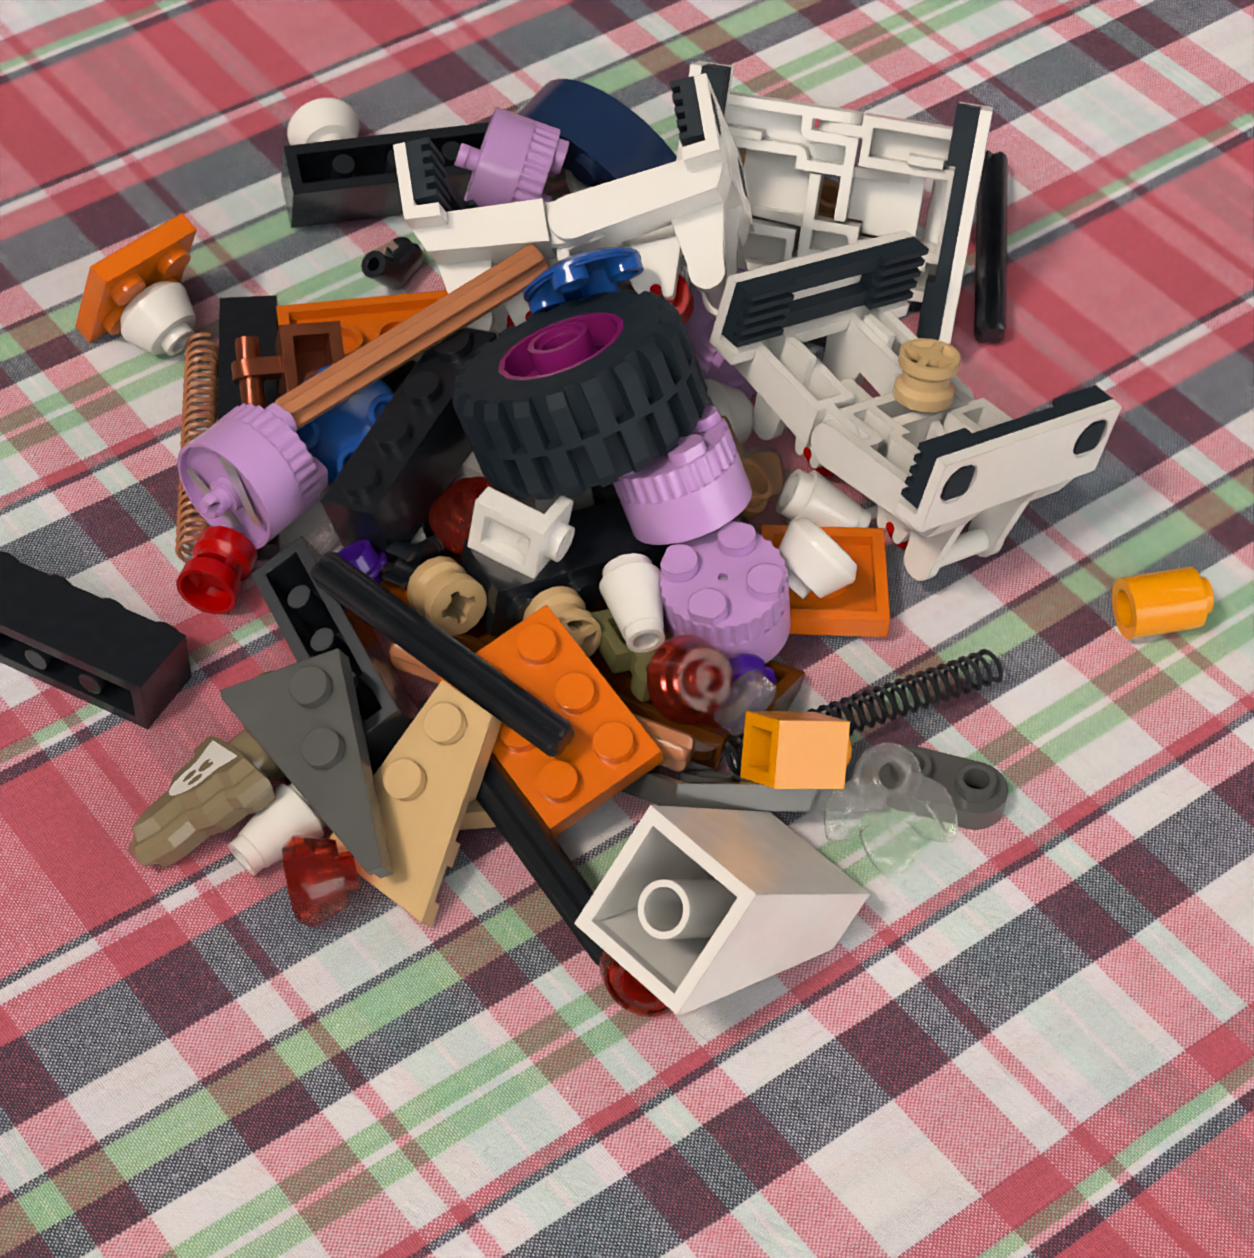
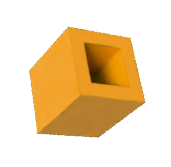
M746 711L740 777L773 789H844L846 767L850 762L852 753L849 738L850 721L817 712Z

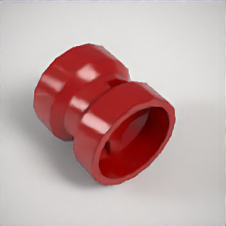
M210 526L201 532L192 550L193 558L186 561L176 580V586L181 597L192 607L210 614H225L233 609L242 591L241 582L248 579L258 559L257 550L253 543L242 533L224 526Z

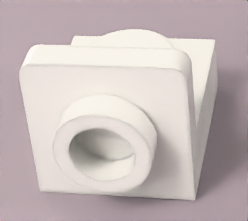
M488 486L475 500L467 547L534 579L550 559L559 562L572 543L575 528L569 525L573 500L561 495L547 512L543 514Z

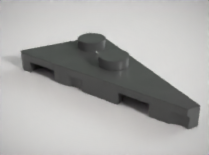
M337 648L220 690L224 703L368 874H375L379 878L392 875L393 871L349 657Z
M687 769L680 772V780L649 771L621 792L660 806L763 812H883L885 785L845 781L844 789H773L741 778L740 775L737 776L733 772Z

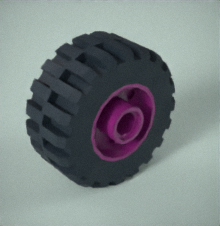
M620 290L617 294L609 295L607 292L592 294L584 300L576 301L573 299L545 313L542 310L537 314L527 317V321L516 327L512 325L498 333L497 339L484 343L475 351V357L466 360L461 366L459 376L455 378L452 399L454 409L487 482L503 493H508L515 498L526 499L532 495L537 500L553 499L557 494L565 493L569 497L585 493L587 488L600 484L602 487L619 481L618 477L631 471L637 473L650 466L651 460L657 456H666L678 446L680 437L689 436L696 428L699 418H702L705 409L708 388L680 314L674 305L652 292L643 291L638 294L634 290Z

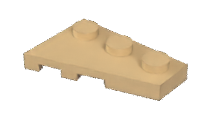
M442 680L373 776L393 874L383 878H379L375 874H368L334 833L331 834L323 847L418 921L432 928L440 906L435 900L447 867L453 868L460 847V843L456 841L462 820L468 803L476 800L502 722Z

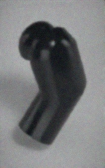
M407 237L393 239L399 246L396 250L387 247L385 254L375 250L366 254L361 264L364 275L392 290L402 289L423 265V251L421 247L416 243H412Z

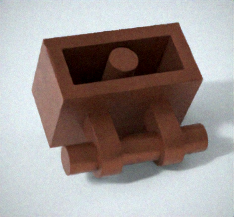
M340 321L279 325L275 342L276 356L261 357L259 338L256 336L236 338L234 341L237 360L231 363L233 382L240 386L241 404L248 405L252 403L255 406L260 405L265 409V381L279 379L280 396L315 375L322 367L333 365L344 358Z

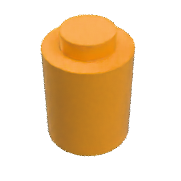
M1192 566L1120 577L1115 580L1112 588L1114 618L1120 633L1128 640L1200 628L1205 624L1207 614L1212 612L1214 606V596L1210 582L1206 577H1201Z

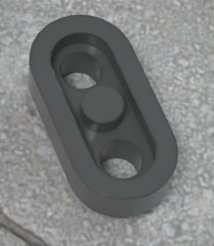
M899 745L884 752L877 764L874 783L885 785L884 804L893 810L971 830L988 828L997 823L1003 815L1008 796V785L1003 775L986 763L919 746Z

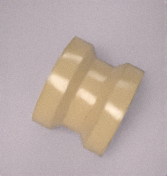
M918 338L902 344L898 356V363L902 369V374L898 375L894 381V399L900 405L919 412L935 413L951 407L955 396V387L951 382V378L958 373L960 368L961 356L959 351L952 345L935 339Z
M438 556L428 559L417 567L407 585V598L411 606L450 636L466 633L476 626L487 606V594L483 586L475 578L468 575L465 569L450 557Z
M566 586L551 587L535 596L525 610L523 620L547 604L587 657L592 656L600 645L602 630L596 618L586 610L585 602L573 588Z

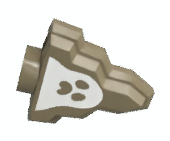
M245 730L239 732L228 743L218 737L209 736L194 750V757L173 776L169 789L151 804L132 826L134 839L130 843L129 853L143 867L157 864L167 868L181 860L209 836L228 831L248 814L260 812L273 802L276 796L269 780L279 773L277 765L260 744Z

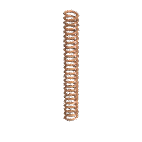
M207 332L193 334L185 343L181 449L195 439L194 435L205 431L196 430L193 427L205 426L209 428L217 422L219 347L207 340H199L192 343L198 337H210L211 333ZM205 344L211 346L214 351L207 348L192 349L197 345ZM205 352L211 354V356H197L195 354ZM197 361L208 362V361H209V362H211V364H209V365H206V364H197V363H195V362H197ZM196 369H205V370L208 369V370H210L211 372H209V373L196 372L195 370H196ZM196 377H205V378L208 377V378H210V380H209V381L196 380L195 378H196ZM196 385H205V386H206V385H207V386H209L210 388H208V389H203V388L198 389V388H196V387H194V386H196ZM196 393H204V394H206V393H207V394H209L210 396H208V397H197V396H195L194 394H196ZM196 401H201V402H208L209 404H208V405H197V404H194V402H196ZM194 410H207L209 412L203 414L196 413ZM195 418H206V419H208V421H206V422H197V421H195V420H193V419H195ZM179 477L175 553L180 560L186 563L187 558L183 556L182 552L191 556L193 554L183 544L194 547L196 543L189 540H198L200 534L191 533L190 531H203L210 527V525L202 516L190 514L199 512L195 507L191 506L192 502L187 496ZM196 521H197V522H202V523H204V524L194 525V524H191L190 522H196Z

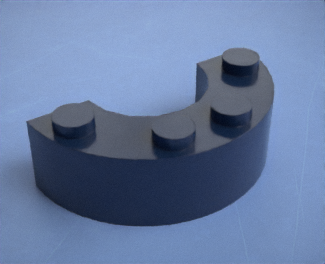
M551 80L517 113L518 115L560 129L559 138L569 141L562 168L571 171L574 177L586 186L594 187L675 162L677 158L666 142L631 109L606 92L577 80Z

